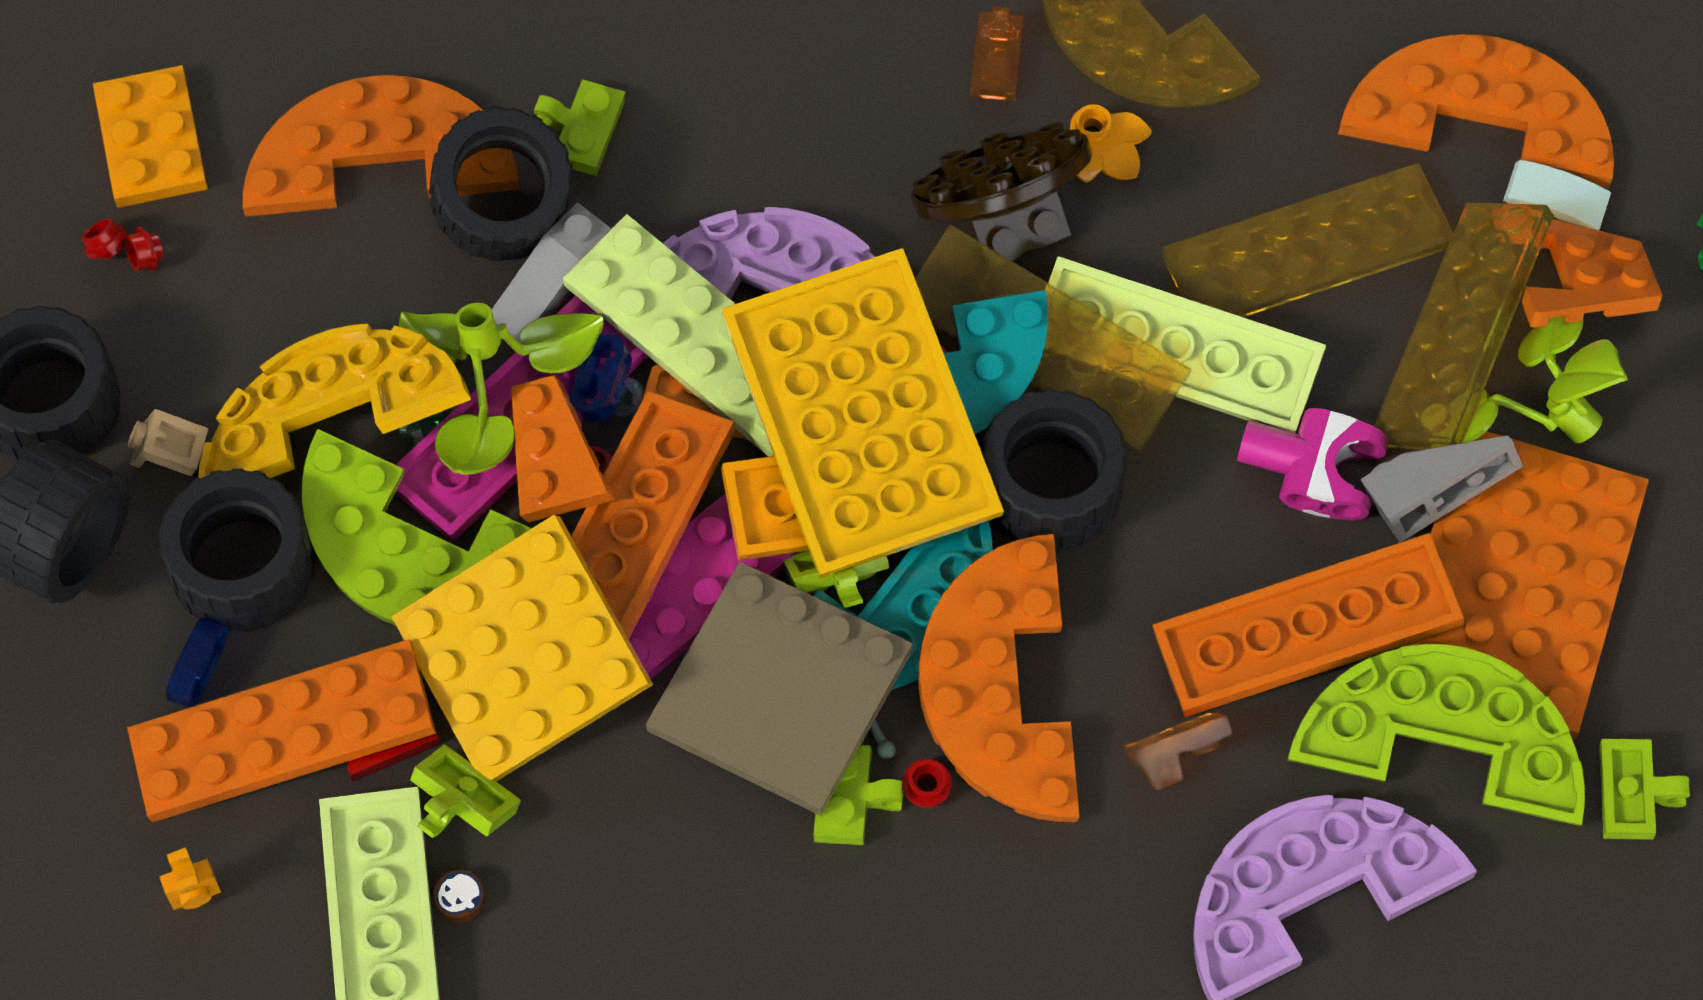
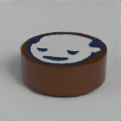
M454 870L443 875L436 883L434 901L439 914L443 918L453 923H465L473 920L480 914L485 904V893L483 885L476 875L465 870Z

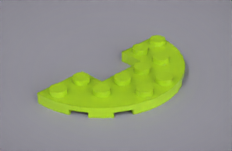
M317 429L307 454L302 479L303 514L309 538L317 557L338 588L358 606L385 622L396 626L391 616L532 529L490 509L470 550H464L385 513L405 475L403 468Z
M1447 644L1404 646L1369 657L1351 667L1336 678L1311 705L1299 725L1287 761L1385 782L1395 735L1492 756L1482 805L1581 826L1583 821L1585 785L1582 764L1579 761L1576 747L1569 733L1570 729L1549 697H1546L1520 671L1502 660L1466 647Z

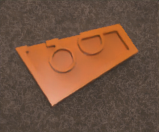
M555 375L512 386L520 516L527 522L551 517L552 515H559L616 500L610 486L605 482L601 474L597 457L594 451L590 449L581 430L582 424L563 383Z

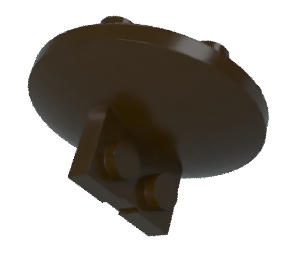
M1056 122L1041 127L1037 132L1008 138L1005 132L992 134L981 140L982 147L967 153L965 150L949 152L939 159L940 167L912 184L914 189L911 194V200L916 214L928 220L967 222L982 267L989 271L1022 257L1021 254L1035 248H1043L1071 235L1057 191L1070 182L1090 163L1093 153L1086 135L1080 133L1078 129H1065L1062 122Z

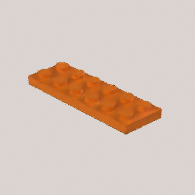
M647 391L603 475L616 500L586 507L571 536L628 640L736 431L734 421Z
M1428 533L1153 624L1152 626L1184 717H1188L1464 626V616L1432 537Z
M409 639L127 727L146 814L152 823L436 734L420 669Z

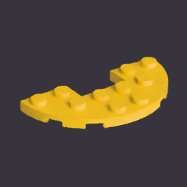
M369 324L349 325L330 329L305 338L280 351L260 366L263 373L244 391L237 388L216 416L220 424L212 441L205 442L203 446L198 478L208 476L211 472L218 470L228 471L232 470V468L251 472L258 471L265 473L269 478L295 469L289 433L369 401L372 404L375 424L382 434L467 402L471 400L462 375L446 352L429 343L423 335L398 326H393L392 330L372 329Z

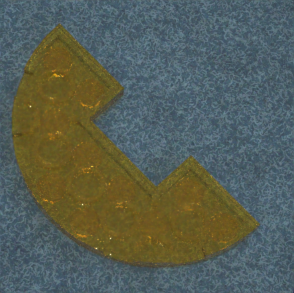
M1042 0L1049 29L1067 58L1091 80L1123 97L1156 106L1196 107L1232 99L1250 91L1259 84L1260 76L1205 13L1168 35L1138 0Z

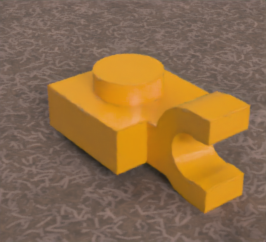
M186 847L167 854L173 871L159 877L173 910L179 908H198L211 900V896L221 893L216 876L207 858L192 863Z

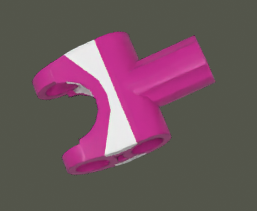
M1310 408L1304 411L1297 433L1248 420L1237 461L1285 474L1279 498L1290 508L1320 517L1349 521L1362 520L1369 515L1372 500L1362 491L1354 489V485L1346 482L1338 474L1336 466L1350 459L1362 460L1363 457L1369 459L1384 457L1388 449L1389 439L1380 429L1351 416L1321 408Z

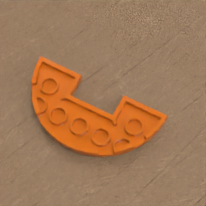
M1473 34L1447 35L1426 39L1393 53L1375 66L1358 84L1344 110L1338 132L1340 135L1428 152L1436 114L1525 131L1520 160L1550 166L1581 177L1601 187L1609 188L1613 179L1614 156L1610 132L1599 106L1588 90L1566 68L1547 55L1531 47L1499 37Z
M369 76L344 81L324 88L288 110L270 128L258 145L250 161L243 188V211L245 217L337 208L335 168L425 159L427 192L429 199H431L429 189L434 154L438 151L440 140L459 119L463 120L470 113L477 110L483 111V109L467 97L446 86L409 76ZM491 148L479 151L467 158L462 163L457 174L456 183L459 196L520 190L517 165L512 150Z
M1054 534L1038 535L1013 541L983 555L969 565L943 593L929 620L921 645L918 665V687L924 717L936 745H940L944 754L955 766V772L984 797L988 795L998 802L1015 809L1014 812L1021 815L1055 822H1077L1080 816L1071 721L1022 724L1014 634L1058 633L1062 629Z

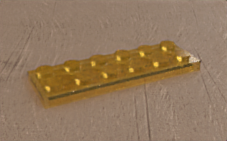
M1419 163L1164 246L1162 257L1181 297L1240 317H1246L1453 248L1456 237Z
M1466 203L1374 427L1380 429L1388 437L1389 448L1426 450L1463 443L1553 220L1554 214L1547 205Z
M952 225L948 226L915 278L932 325L955 340L957 338L951 313L952 305L1046 290L1048 304L1046 343L1031 386L1041 392L1045 389H1055V391L1063 392L1068 390L1076 392L1077 395L1082 397H1089L1094 400L1103 410H1107L1112 415L1113 421L1120 427L1123 433V441L1140 452L1191 373L1190 367Z

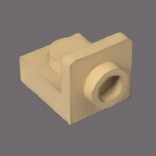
M154 409L144 422L137 421L134 425L128 441V448L134 450L130 465L140 468L147 460L192 476L197 470L209 428Z

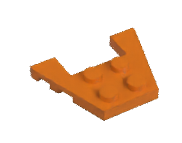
M1498 206L1494 223L1501 244L1548 248L1563 289L1526 286L1522 304L1530 327L1547 326L1549 318L1564 316L1566 323L1582 321L1584 313L1604 311L1603 314L1608 318L1658 310L1662 299V292L1641 241L1505 206Z

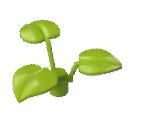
M484 303L465 305L457 314H414L401 312L399 327L410 329L423 335L429 343L445 351L454 364L457 359L465 360L468 354L473 362L479 416L470 414L460 415L442 425L436 436L435 447L443 464L455 474L470 475L481 473L501 463L514 446L515 433L511 419L505 416L488 417V403L481 361L496 354L501 339L518 355H529L530 364L537 371L562 373L578 367L589 357L603 328V317L595 314H560L542 317L530 322L521 330L520 339L522 344H520L508 332L505 323L496 325L492 309Z
M1564 316L1549 318L1547 326L1534 327L1526 335L1518 351L1519 360L1527 367L1535 366L1545 360L1556 378L1548 391L1549 399L1546 404L1549 409L1548 416L1500 394L1490 397L1485 389H1478L1459 399L1446 411L1436 428L1433 448L1475 441L1492 426L1498 414V406H1505L1544 424L1549 431L1559 427L1574 443L1585 442L1599 430L1603 419L1583 396L1628 380L1621 365L1617 348L1607 339L1595 341L1576 352L1568 360L1565 371L1562 372L1556 363V354L1567 350L1576 342L1583 328V319L1579 322L1566 323Z

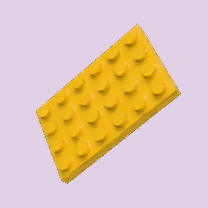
M903 248L722 309L725 325L820 579L1003 516V507Z

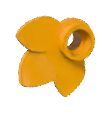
M1086 105L1078 110L1071 119L1070 130L1078 129L1080 133L1087 136L1093 156L1090 163L1076 176L1085 183L1092 181L1101 171L1107 176L1118 180L1137 178L1140 170V159L1135 144L1141 143L1151 135L1152 131L1149 126L1133 113L1110 114L1107 109L1100 105ZM1089 126H1095L1100 131L1089 132L1085 130V128Z

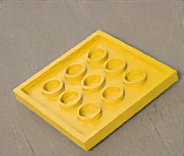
M552 515L391 616L403 639L411 641L418 667L472 767L488 779L495 780L496 782L654 685L561 517L557 515Z

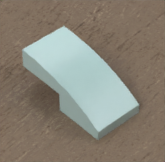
M1519 160L1515 163L1503 201L1521 211L1544 217L1553 216L1560 221L1599 230L1611 192L1571 173L1539 163Z

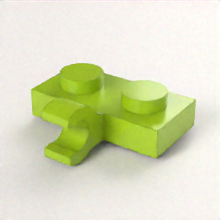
M582 79L571 109L565 107L560 101L552 97L539 96L534 113L543 119L542 122L547 126L561 132L559 139L562 144H565L569 152L568 158L573 170L597 176L625 104V92Z
M810 551L795 554L789 559L783 560L785 573L792 587L807 594H815L818 589L824 592L831 585H835L843 608L863 603L856 586L858 580L868 579L875 575L876 572L889 568L888 559L885 556L820 579Z
M1601 739L1599 754L1603 839L1654 840L1656 835L1655 803L1665 807H1686V798L1690 796L1689 777H1653L1652 739Z
M446 744L416 765L410 781L433 797L424 806V810L429 814L417 826L432 838L438 836L455 815H458L488 837L516 814L521 799L495 780L488 779L473 768L469 761Z
M860 745L822 816L815 813L814 842L864 845L867 808L902 811V781L882 779L869 783L872 760L871 746Z

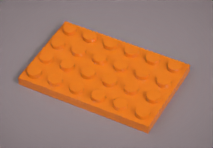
M1486 431L1475 441L1501 437V435ZM1511 439L1523 467L1434 521L1430 534L1464 616V626L1400 647L1420 644H1447L1473 649L1502 660L1524 674L1523 676L1532 682L1546 697H1549L1570 729L1571 738L1576 740L1649 479Z

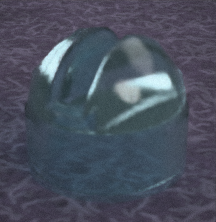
M623 377L612 381L605 390V402L608 409L619 417L635 414L643 400L645 387L641 382L630 377ZM631 395H633L630 405L627 406V401L630 399Z

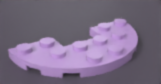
M765 207L764 212L737 215L736 210L719 213L700 220L699 227L683 234L679 238L673 235L663 243L730 300L741 282L770 293L874 258L870 253V247L858 236L841 225L815 214L778 207Z
M1322 795L1289 802L1272 809L1253 820L1236 834L1225 846L1222 854L1214 863L1205 879L1197 905L1193 933L1194 957L1203 991L1208 1000H1234L1301 966L1303 959L1280 920L1361 879L1387 921H1390L1474 878L1477 871L1459 847L1432 824L1429 827L1420 820L1404 813V808L1369 797H1364L1363 800L1333 798V795Z

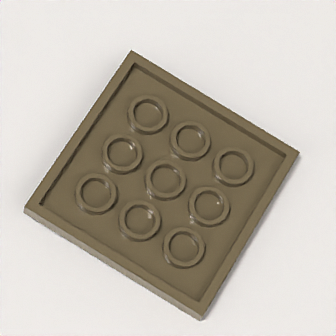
M739 562L648 719L646 729L647 732L822 816L913 651V643Z

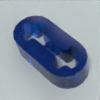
M615 334L599 335L591 354L579 365L571 388L570 400L572 405L585 421L591 423L606 420L614 413L631 368L632 357L623 340ZM611 352H615V357H609ZM601 358H607L605 360L604 366L600 361ZM598 390L602 394L601 398H595L597 396ZM593 399L591 404H587L586 400Z
M205 617L197 621L169 678L166 690L168 701L187 708L197 705L224 650L228 636V627L225 624Z

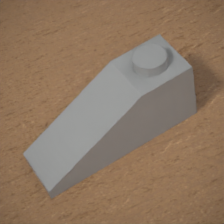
M577 202L545 233L492 308L496 325L505 323L508 332L522 344L520 332L526 325L536 319L556 315L575 296L564 286L563 277L611 228Z
M1507 435L1403 453L1389 462L1376 466L1370 474L1361 479V482L1371 498L1373 506L1401 543L1517 471L1523 465L1513 441Z

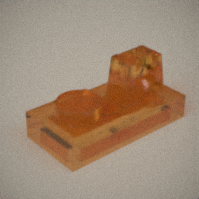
M993 6L992 13L979 11L970 97L1015 101L1024 16L1010 14L1011 8Z
M1211 711L1126 745L1124 750L1129 763L1141 767L1151 787L1159 790L1183 780L1178 753L1192 751L1193 755H1201L1211 752L1221 746L1220 739L1233 733L1227 716Z

